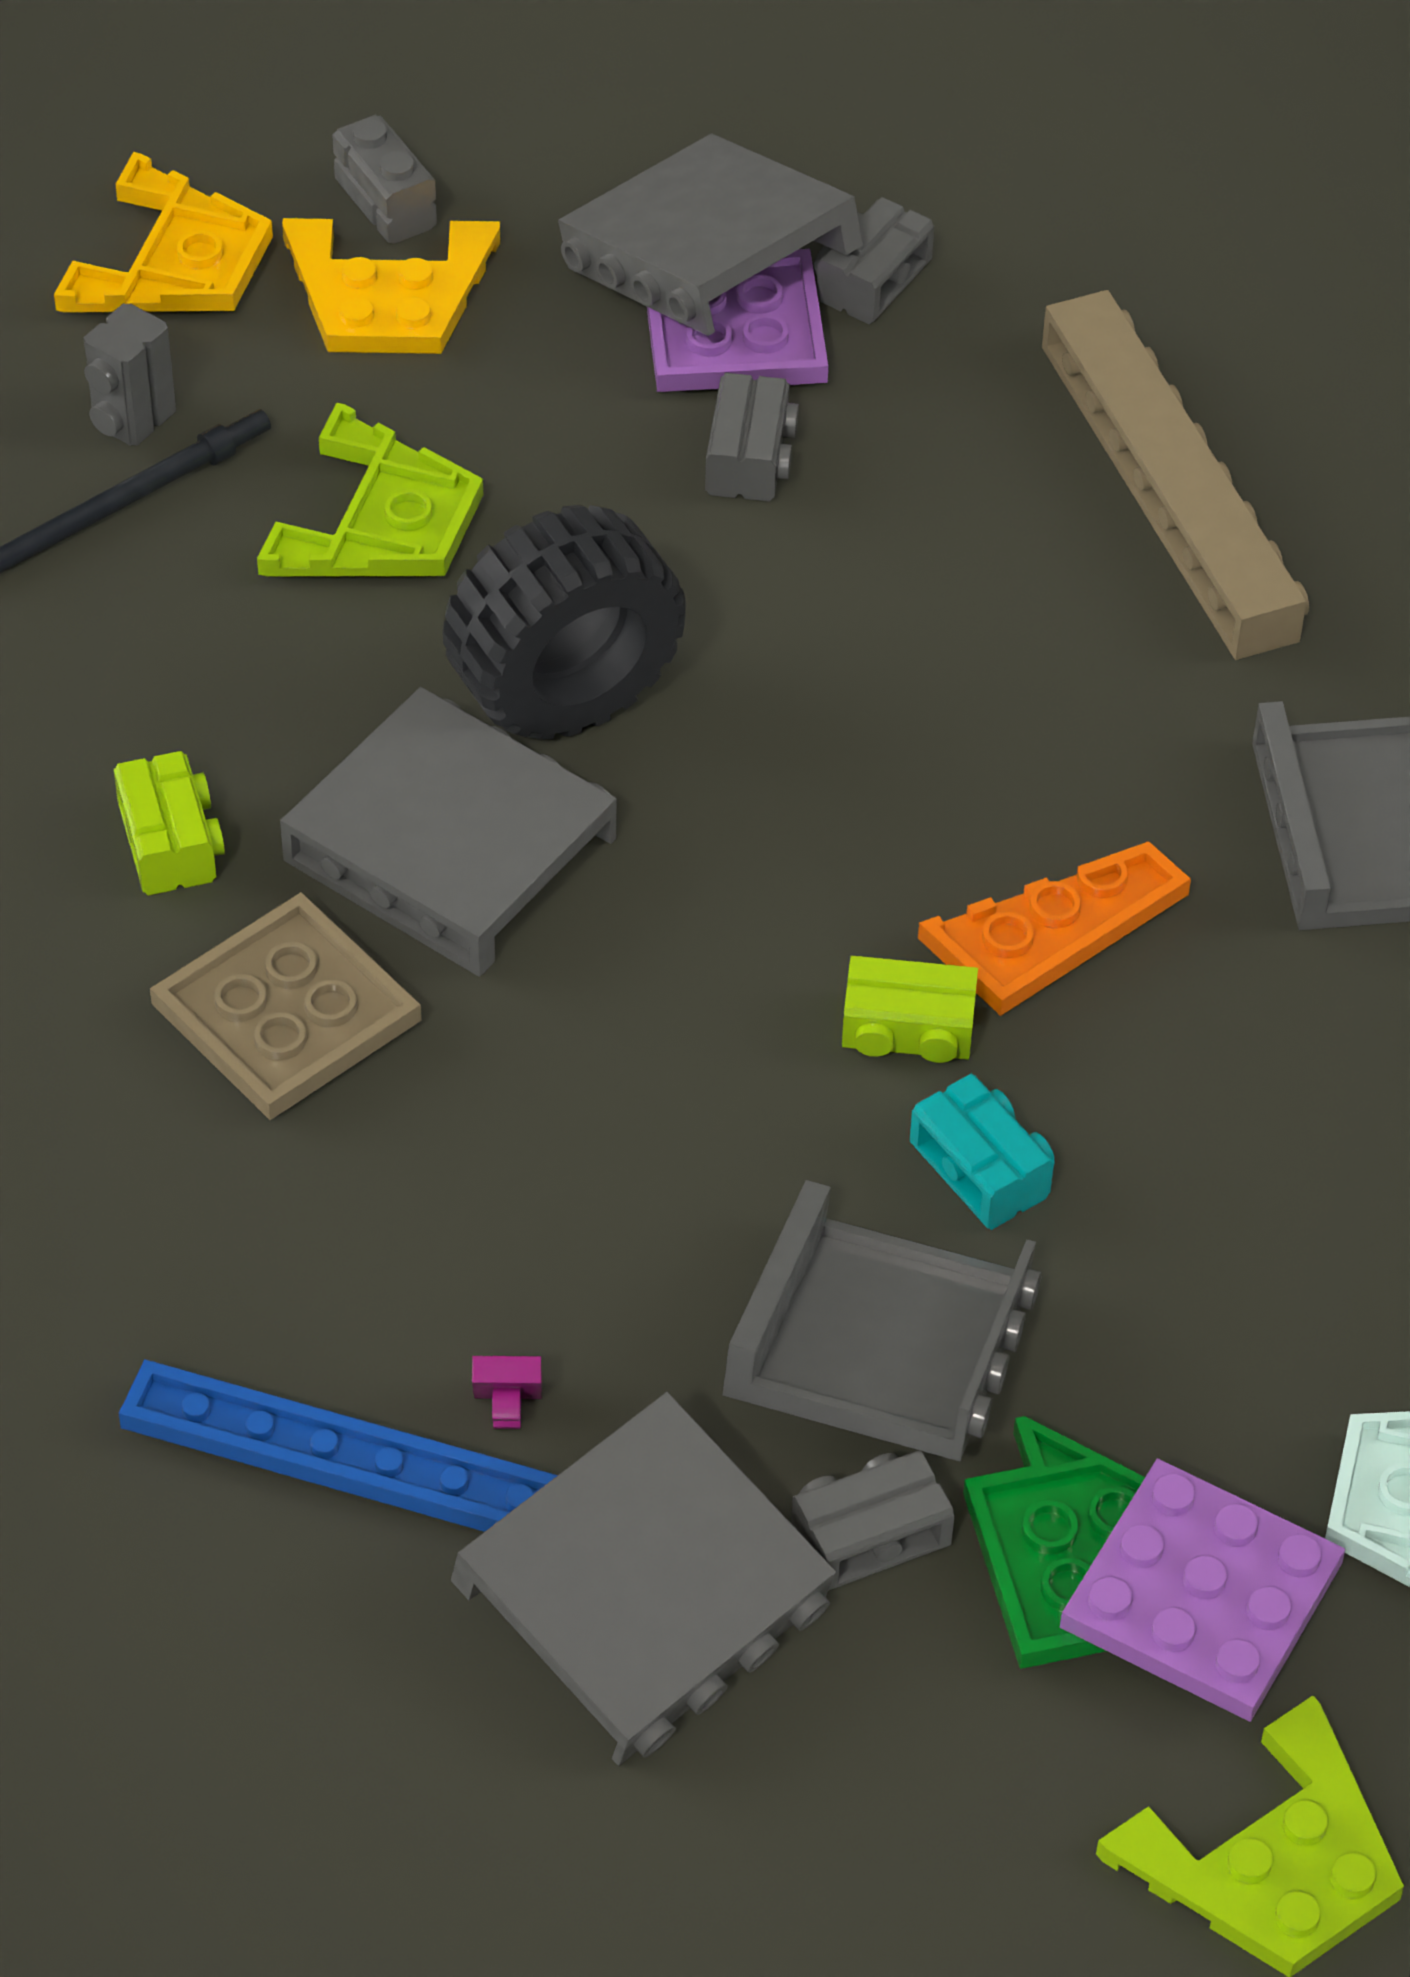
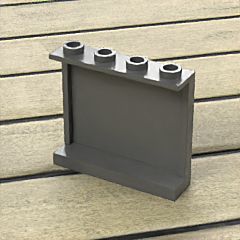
M712 133L558 220L563 241L561 253L569 269L707 336L715 333L709 301L808 243L816 241L844 255H848L863 246L856 202L853 195Z
M420 686L280 820L283 860L476 976L481 977L495 962L494 937L595 835L609 844L616 840L617 798L610 795L599 784L587 782L564 769L550 756L538 754L515 741L501 728L487 725L464 712L455 702L449 699H442Z
M1283 701L1259 703L1252 745L1298 929L1311 930L1410 922V717L1289 726Z
M806 1180L729 1343L722 1396L961 1462L970 1436L982 1438L986 1430L993 1398L987 1397V1393L991 1392L999 1395L1009 1364V1355L1003 1352L1005 1349L1016 1352L1026 1319V1313L1021 1312L1020 1309L1024 1308L1032 1311L1036 1302L1042 1278L1041 1271L1031 1269L1036 1242L1026 1239L1015 1269L827 1219L831 1187Z
M666 1392L460 1550L455 1561L451 1582L468 1601L480 1592L483 1593L617 1741L612 1760L620 1766L637 1751L646 1758L658 1750L674 1733L676 1728L672 1723L689 1709L696 1715H699L711 1707L726 1691L728 1685L724 1681L738 1669L743 1667L750 1673L760 1667L778 1648L779 1643L775 1639L794 1625L799 1631H803L814 1623L830 1605L826 1595L836 1571L675 1399Z

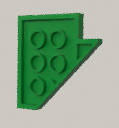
M1026 1416L1017 1417L1014 1422L1013 1434L1024 1467L967 1478L964 1480L963 1495L1019 1668L1023 1669L1106 1652V1650L1061 1629V1615L1145 1477Z

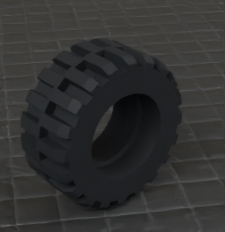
M580 505L563 506L561 513L554 514L547 510L532 516L533 522L523 527L516 524L503 533L505 536L503 540L494 547L487 545L477 555L478 563L472 570L465 569L457 581V595H450L445 612L446 620L443 624V644L446 647V656L487 716L495 725L503 727L507 732L523 737L530 736L536 739H553L555 733L568 737L582 733V727L593 724L597 727L611 720L610 714L621 707L626 710L639 700L637 694L646 686L651 688L661 677L660 669L663 664L671 663L677 652L676 639L682 638L685 627L686 599L684 590L679 585L678 578L635 522L625 514L614 512L613 509L590 505L588 509Z

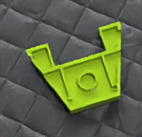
M336 403L319 436L320 454L368 465L369 467L334 535L275 522L257 557L258 575L266 577L445 576L484 495L483 478L425 447L417 452L397 441L395 431L379 422L374 427H371L356 419V410L345 404Z
M1311 1696L1265 1727L1261 1741L1268 1751L1299 1783L1303 1790L1200 1860H1196L1149 1806L1099 1839L1096 1855L1103 1863L1116 1871L1122 1866L1147 1881L1150 1892L1170 1904L1179 1901L1211 1921L1210 1929L1288 1977L1295 1975L1400 1901L1404 1888L1322 1706L1314 1696Z

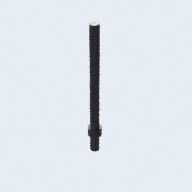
M258 409L226 427L217 424L198 434L196 443L0 546V573L209 462L215 466L236 454V447L271 429L268 416L262 409Z

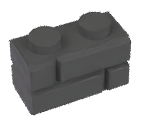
M370 116L339 128L332 134L333 153L336 156L334 159L335 179L373 225H377V230L388 243H399L429 231L437 224L436 205L433 202L436 200L435 179L382 116Z
M883 197L879 200L877 199L864 214L857 212L863 246L848 255L823 246L816 257L813 268L814 274L817 275L816 289L819 302L838 311L845 309L849 316L869 325L879 317L927 265L933 255L935 225H933L932 220L912 210L905 212L903 206Z
M123 303L106 318L107 324H98L83 337L85 356L87 358L84 374L89 383L92 407L89 411V416L93 425L104 435L113 436L130 446H138L154 432V425H162L176 412L169 332L166 322L131 303Z
M724 373L721 376L706 455L705 491L709 495L736 498L738 494H741L744 499L770 502L772 498H775L777 480L789 479L792 445L784 444V438H796L799 404L789 403L790 383H787L786 379L759 376L757 380H753L751 375Z
M918 1450L902 1457H898L895 1453L879 1455L869 1461L861 1472L839 1480L832 1476H822L812 1480L801 1489L798 1495L792 1498L791 1524L836 1571L829 1590L950 1546L952 1543L954 1514L953 1507L940 1484L936 1483L935 1475L922 1451Z

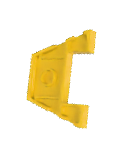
M133 152L116 182L117 201L162 210L129 272L72 261L54 293L56 311L114 312L123 303H131L146 312L234 311L273 238L272 220L217 192L209 197L190 187L188 177L174 170L167 175L152 167L151 158L141 153Z
M283 218L282 222L283 241L286 248L291 251L295 271L299 281H303L308 294L309 306L328 352L441 354L467 307L466 298L474 284H479L486 271V261L491 251L496 252L500 245V221H450L447 261H426L421 258L370 260L364 257L332 259L334 241L333 219Z

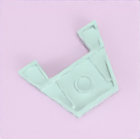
M1410 1411L1351 1414L1325 1539L1345 1548L1346 1554L1410 1587Z

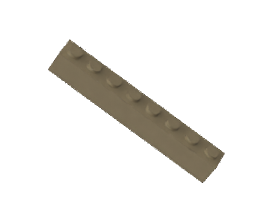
M1109 290L1046 306L1042 349L1233 658L1239 660L1300 642L1304 616L1309 612V601L1305 588L1299 581H1294L1283 565L1282 555L1277 544L1272 540H1267L1257 524V517L1252 505L1248 501H1243L1232 485L1231 475L1226 464L1216 460L1207 445L1203 428L1199 423L1192 422L1183 408L1178 389L1173 384L1169 385L1160 372L1155 353L1150 347H1144L1137 336L1129 312L1125 309H1120Z

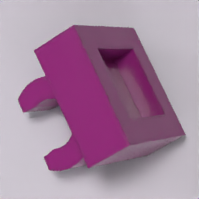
M472 1356L474 1398L492 1399L493 1429H521V1399H542L541 1356Z

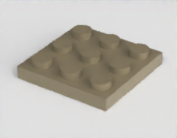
M302 892L150 988L152 1005L269 1120H272L422 1021L421 1004Z

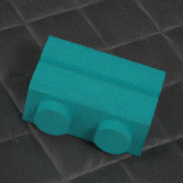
M971 1073L949 1085L945 1092L938 1091L915 1105L911 1117V1144L987 1229L993 1230L1014 1218L1018 1211L1024 1212L1047 1198L1051 1192L1055 1164L1053 1151L1041 1134L1033 1132L1029 1135L1017 1122L1014 1109L1003 1092L998 1089L989 1091L976 1075Z

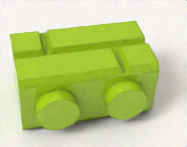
M182 751L154 756L153 760L149 762L143 758L118 763L116 768H114L117 802L143 893L145 892L149 896L176 890L178 885L188 888L212 883L214 878H216L214 856L223 855L225 851L218 819L206 820L203 810L211 809L210 794L204 772L192 774L187 754H184Z
M850 956L843 1018L842 1047L857 1049L862 1054L873 1057L895 1052L921 1055L924 1059L935 1063L948 1062L954 1058L969 1060L978 968Z

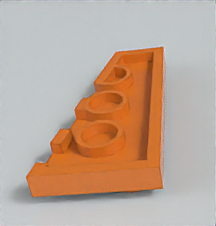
M1148 841L1080 865L1077 869V875L1060 881H1049L1046 877L1024 885V893L994 903L990 897L967 905V913L944 922L940 916L919 922L918 939L946 965L978 968L976 994L1002 1016L1188 896L1191 878Z

